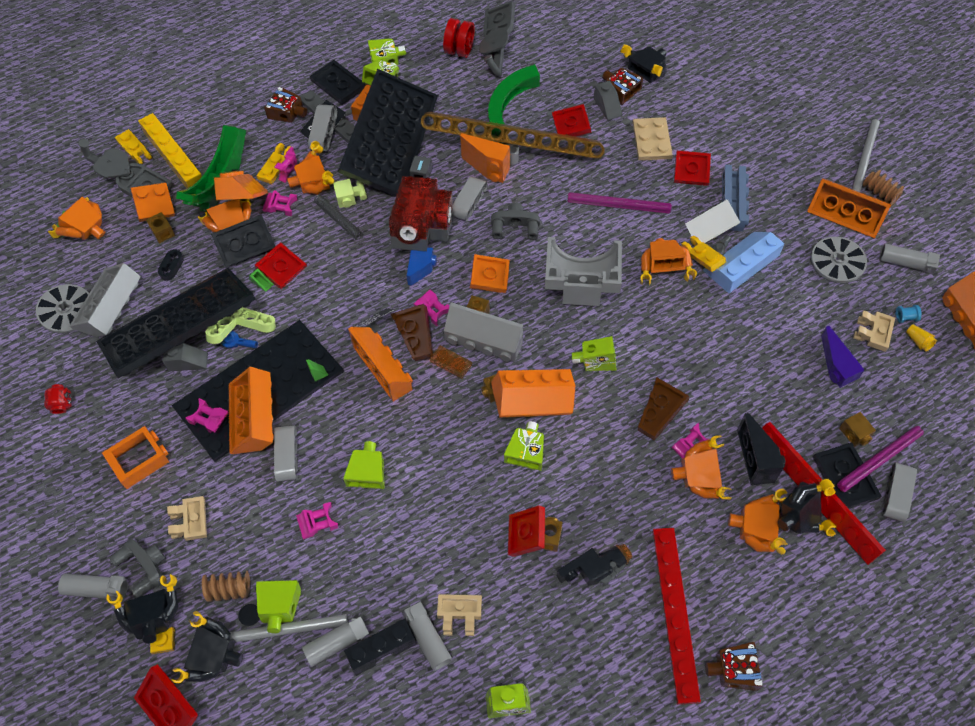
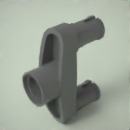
M512 203L508 206V210L498 211L491 215L492 237L494 239L502 238L503 226H513L515 224L527 226L528 239L536 240L538 238L540 217L536 213L523 211L524 208L521 204Z
M130 538L124 543L122 548L109 556L113 565L118 567L133 555L147 572V577L131 588V591L137 598L145 595L152 588H157L161 585L160 578L162 574L157 564L166 557L164 554H161V550L155 543L145 550L135 540Z

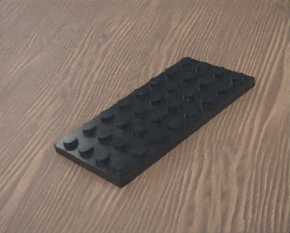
M377 69L337 172L402 199L410 179L412 162L414 157L418 156L426 129L421 125V118L425 113L433 112L438 95ZM430 116L425 117L426 124L429 123Z
M226 268L96 342L119 379L122 376L129 375L134 369L146 365L155 357L165 354L167 350L174 346L181 345L188 338L200 334L207 327L214 326L221 319L233 315L240 308L247 307L256 299L241 280L229 268Z
M298 320L172 405L214 462L230 452L229 413L215 433L208 432L205 426L199 423L192 425L188 423L186 417L193 415L198 410L199 398L206 401L208 406L213 409L222 408L229 412V383L249 367L270 372L272 382L273 421H275L344 372L343 368L301 320ZM309 359L324 366L328 376L315 381L306 360ZM203 413V414L201 415V416H203V417H205V418H208V417H209V415H207V414H205V413Z

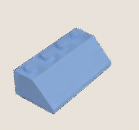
M753 232L723 255L726 258L724 265L713 272L706 268L703 271L726 292L730 293L780 256L784 243L771 232Z

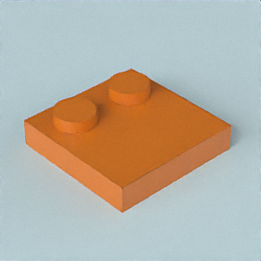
M167 183L131 188L139 222L146 221V219L161 212L165 218L175 216Z
M474 254L470 288L506 293L510 260Z

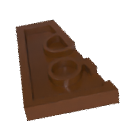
M421 304L391 313L412 358L415 361L433 357L427 306Z
M656 377L655 385L638 425V431L655 441L689 401V395Z

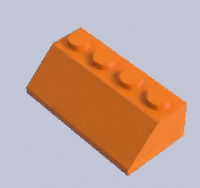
M244 171L220 173V177L214 178L216 200L253 199L268 194L267 189L250 174H244Z
M822 178L807 212L875 238L891 204Z
M972 272L949 287L942 299L944 305L950 309L954 320L959 322L963 328L964 335L969 337L975 349V272Z
M370 327L348 328L353 348L393 402L412 391L411 383L413 380L409 373L403 372L400 361L398 359L394 360L390 348L382 344V338L377 332L374 333Z
M249 367L229 383L230 454L262 451L273 443L272 382L270 372Z
M571 369L498 371L491 382L499 418L569 415L573 413L575 383Z

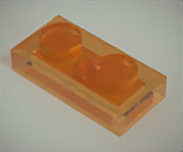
M441 345L435 351L433 357L430 358L432 364L463 379L472 366L471 361Z

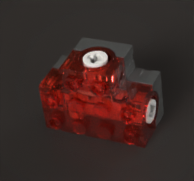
M402 176V182L400 183L395 204L389 218L391 248L427 251L430 240L447 242L453 221L452 191L438 190L437 179Z

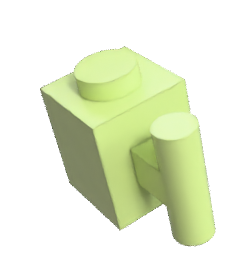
M350 179L333 183L339 208H348L355 205V196H360L361 200L367 199L364 184L360 181H356L357 186L352 187Z

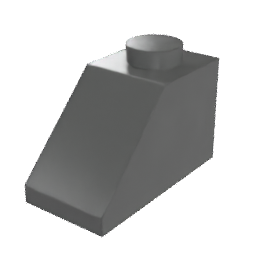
M611 81L595 85L594 100L607 121L621 117L623 114L618 94Z
M182 343L167 350L163 354L162 361L168 372L207 369L208 352Z

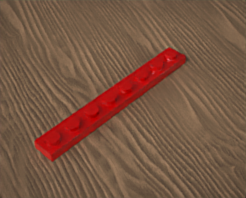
M771 422L766 423L762 429L779 447L781 455L784 456L785 468L783 469L797 485L802 481L807 484L816 483V485H819L822 481L821 477ZM821 491L822 514L836 525L837 531L867 565L886 551L836 494L826 496Z
M674 528L653 529L652 533L677 705L699 704L701 699Z

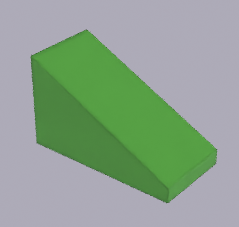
M258 268L248 278L265 292L274 285Z
M309 359L306 360L315 381L328 376L324 366Z

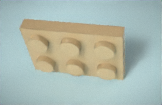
M666 117L633 119L638 161L672 159L673 154Z

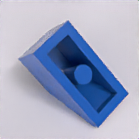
M428 247L427 251L411 250L407 270L408 285L412 286L432 272L433 266H436L437 255H434L433 248Z

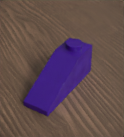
M827 326L821 335L827 369L832 382L837 383L841 388L859 379L864 372V368L832 328Z

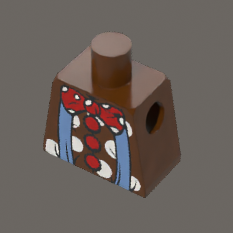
M619 68L614 73L606 70L602 76V79L605 81H611L616 89L620 105L626 103L642 89L643 77L624 68Z
M282 87L276 90L264 107L267 119L292 123L297 116L304 118L307 115V108L302 106L300 96Z
M755 642L721 649L716 654L717 662L705 663L706 675L719 676L721 687L758 691L763 687Z

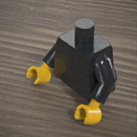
M623 45L620 52L629 58V70L643 77L649 83H652L657 76L661 78L665 76L667 65L665 64L666 51L660 48L656 51L651 47H646L643 50L633 51L630 46Z
M824 479L819 485H816V483L807 484L802 481L782 502V518L778 521V526L783 531L790 529L798 534L819 533V530H822L827 536H834L836 532L831 528H836V525L831 520L827 519L819 524L822 521L821 491L826 496L834 495L836 491L833 488L835 486L832 481Z
M170 574L171 580L168 584L165 576L160 578V583L167 588V591L162 589L125 601L124 606L121 605L123 596L118 591H116L118 597L115 601H112L109 594L106 596L107 601L115 607L114 613L119 625L128 634H134L139 640L143 639V642L146 644L155 642L157 634L169 629L170 621L178 611L177 593L173 588L177 583V578Z
M198 611L193 612V615L199 616V620L197 622L189 620L191 626L197 627L183 668L187 671L184 672L180 668H174L173 672L180 671L181 673L178 679H171L174 683H181L184 679L187 682L207 681L216 678L219 673L225 672L228 664L236 667L240 666L243 654L233 651L235 640L231 638V633L222 622L209 617L203 618Z

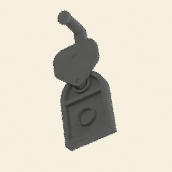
M513 0L485 11L483 29L485 38L480 42L479 51L482 55L495 52L494 60L492 55H487L484 61H486L497 77L502 76L504 47L508 43L509 35L514 26L515 4Z
M80 139L78 141L85 159L94 164L93 169L95 173L104 178L115 177L118 188L130 197H132V187L167 183L169 190L173 186L171 180L139 163L129 164L128 155L117 148H111L99 157L90 152L88 140Z

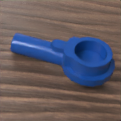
M231 331L221 342L225 348H236L239 345L256 349L258 346L257 341L239 338L238 334L234 331Z

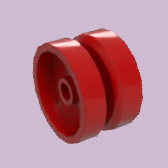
M450 18L448 20L443 38L444 53L454 55L457 52L458 56L466 58L469 56L475 34L473 22L464 21L461 24L459 19Z

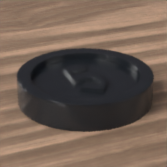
M247 604L240 609L238 618L243 625L252 626L259 621L260 618L256 605Z

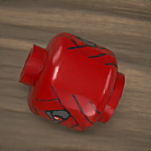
M62 384L52 385L51 388L44 392L45 408L52 414L66 413L72 406L71 391Z

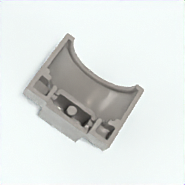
M548 237L545 289L563 290L562 304L599 306L601 292L620 293L622 284V241L614 240L613 246L600 256L578 258L563 252L556 244L555 237Z

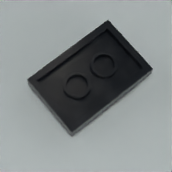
M332 60L310 75V80L341 105L360 93L366 86L362 80L335 60Z
M262 214L211 234L226 268L268 252L276 247Z
M852 442L816 453L813 456L824 479L832 481L835 486L833 487L836 491L835 494L848 509L882 497L870 474L846 492H842L837 487V483L864 464Z

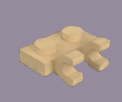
M863 311L862 315L858 317L857 324L871 325V330L859 326L858 331L854 333L853 339L867 340V346L886 352L889 348L895 317L880 312L872 315L867 311Z
M204 496L182 499L183 505L167 506L168 516H170L171 520L183 516V524L168 526V534L171 535V539L180 538L183 535L186 541L207 538Z
M438 594L437 618L443 619V635L452 636L453 619H465V636H474L475 619L481 620L482 595Z

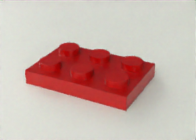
M158 664L151 667L134 696L136 702L155 726H192L198 717L194 708Z

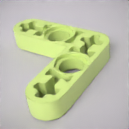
M242 307L235 311L231 317H225L214 326H209L205 331L206 341L210 344L222 342L236 325L266 333L272 332L276 328L275 318L271 315Z

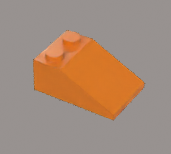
M461 133L462 158L487 179L503 183L510 169V146Z

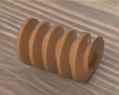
M881 170L871 172L864 180L862 186H868V190H873V194H879V198H885V202H891V206L894 205L902 195L904 186L897 188L899 182H895L892 185L893 178L886 181L887 174L880 176Z
M238 571L236 578L233 577L232 572H229L227 579H225L224 573H220L219 580L216 579L215 574L211 575L209 581L207 575L202 576V593L207 602H212L214 599L215 601H221L222 598L230 600L231 597L234 600H237L239 597L246 599L249 595L250 576L248 571H246L245 577H242L241 572Z

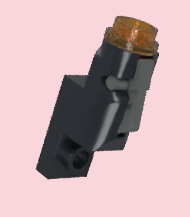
M625 544L616 545L599 554L591 548L558 569L556 577L561 583L564 581L571 582L578 576L577 573L579 572L588 586L598 584L599 582L607 585L625 568L633 557Z

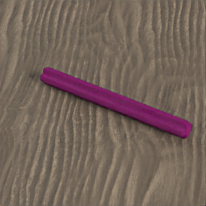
M573 192L568 194L569 203L668 214L671 212L672 207L671 203Z
M920 426L913 427L837 483V487L842 492H846L921 437L924 431Z

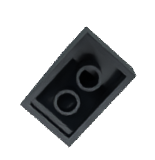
M745 413L737 433L750 485L775 483L783 468H785V458L781 455L779 447L749 413Z

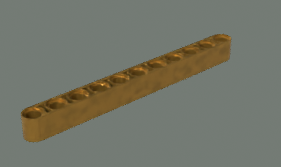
M427 112L421 118V125L427 130L456 135L463 133L491 141L591 158H600L605 152L604 146L597 140L434 112ZM425 117H432L434 123L431 125L426 124ZM444 119L449 120L450 127H443L441 121ZM461 122L467 124V129L464 131L458 128V124ZM477 125L483 126L484 132L477 133L475 127ZM494 128H498L501 130V134L493 136L491 131ZM515 131L518 136L515 139H510L508 137L509 132ZM533 134L534 140L527 142L525 136ZM544 137L551 138V142L548 145L542 143ZM560 140L568 142L564 148L559 147L558 144ZM577 143H583L584 148L576 150L575 146ZM598 145L601 147L598 153L592 152L594 146Z

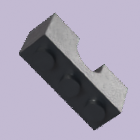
M403 619L348 647L344 652L353 672L357 676L376 666V662L392 653L397 655L417 644L406 620Z

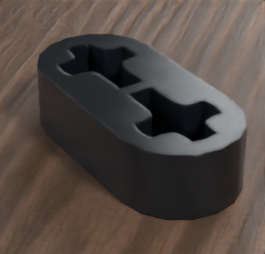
M173 249L165 255L158 268V274L162 280L169 281L176 276L184 261L180 250Z

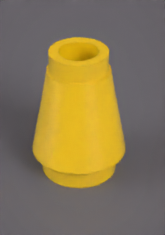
M915 324L911 325L906 331L920 350L929 351L937 342L933 334Z

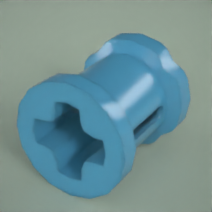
M919 305L906 308L898 306L895 315L899 323L908 320L917 322L920 321L922 313Z

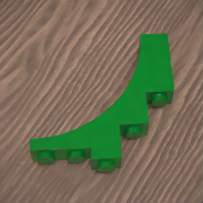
M223 125L216 153L208 169L192 187L183 191H177L176 199L183 200V204L199 207V210L207 212L206 209L217 206L218 200H216L214 178L220 177V173L233 172V169H240L246 130Z

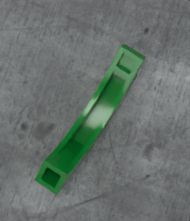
M535 64L513 72L496 87L489 102L488 122L504 124L502 116L508 103L520 93L540 86V74ZM494 128L491 133L492 135L499 136L501 130Z

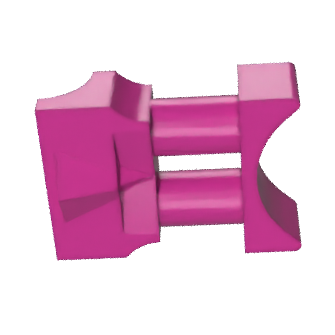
M290 147L286 152L285 160L282 163L278 162L274 167L279 169V180L284 183L287 182L288 175L292 170L295 171L294 166L298 164L293 147Z
M274 190L272 193H268L262 211L272 213L278 210L285 212L287 216H292L290 206L298 200L297 195L282 196Z
M431 290L413 303L414 306L421 304L427 306L428 316L431 317V322L435 326H438V319L443 314L448 313L450 307L448 304L445 306L441 304L436 294ZM433 307L438 310L437 313L432 309Z
M199 398L198 410L193 415L187 416L186 420L192 425L199 423L205 426L208 432L215 433L229 412L222 408L213 409L208 406L206 401ZM203 413H205V414L209 415V417H208V418H205V417H203V416H201V415H202Z
M699 423L690 429L691 433L686 438H681L672 446L681 458H684L686 451L694 446L692 442L696 438L699 442L708 440L701 434Z
M331 502L323 504V509L313 512L305 509L296 515L303 539L313 537L318 533V530L329 527L331 531L338 528V523L332 521L328 515L332 507ZM326 516V520L315 523V519Z

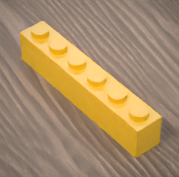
M151 113L138 120L146 137L183 185L188 189L197 183L202 177L201 173L156 116Z

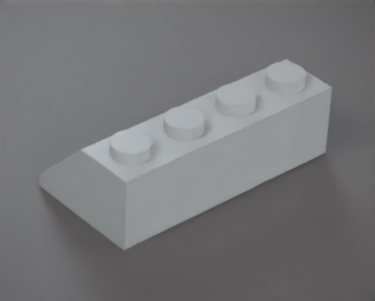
M124 263L105 268L69 327L94 337L108 335L112 331L114 321L120 317L121 309L129 302L131 292L137 288L141 276Z
M451 303L444 328V337L452 345H463L468 350L475 349L487 356L494 355L500 357L503 361L515 362L523 345V324Z

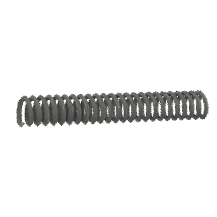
M321 194L316 195L314 202L323 211L332 217L355 240L359 239L356 235H361L360 238H362L363 232L358 227L354 226L349 219L333 207Z

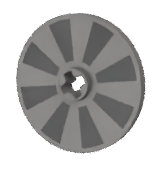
M824 238L814 246L811 253V262L814 269L822 277L833 282L848 283L855 281L863 275L867 267V257L863 249L847 238Z
M72 284L59 285L49 289L37 302L36 317L45 329L51 332L69 333L75 331V329L69 326L89 295V292L80 286Z

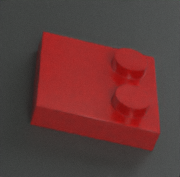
M584 104L552 112L557 134L576 137L592 133Z
M677 150L674 183L709 186L711 153Z
M281 242L255 264V268H258L280 289L284 288L307 267L303 260Z
M538 505L509 515V556L516 557L544 549L545 507Z

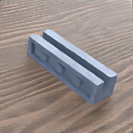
M725 165L722 174V202L725 200L729 201L740 221L738 225L729 229L733 231H743L745 225L749 223V215L746 214V211L749 209V201H746L749 194V187H746L749 174L746 173V166H739L738 171H732V165Z

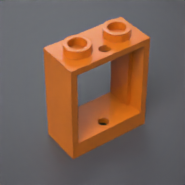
M145 426L102 452L120 483L126 489L169 463L166 457L169 453L163 444L160 446L157 444L159 438L153 430L149 432ZM148 439L157 454L126 473L117 458Z

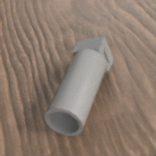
M885 243L881 249L879 261L933 274L938 268L940 254L925 253Z
M65 573L59 580L58 591L60 595L106 599L107 594H109L112 601L117 599L116 591H118L123 596L122 602H124L129 584L124 576L105 577Z
M419 602L405 609L403 618L406 620L432 670L437 671L452 661V657L428 617L422 603Z
M360 616L302 646V649L310 666L313 667L358 642L359 639L362 640L369 632Z

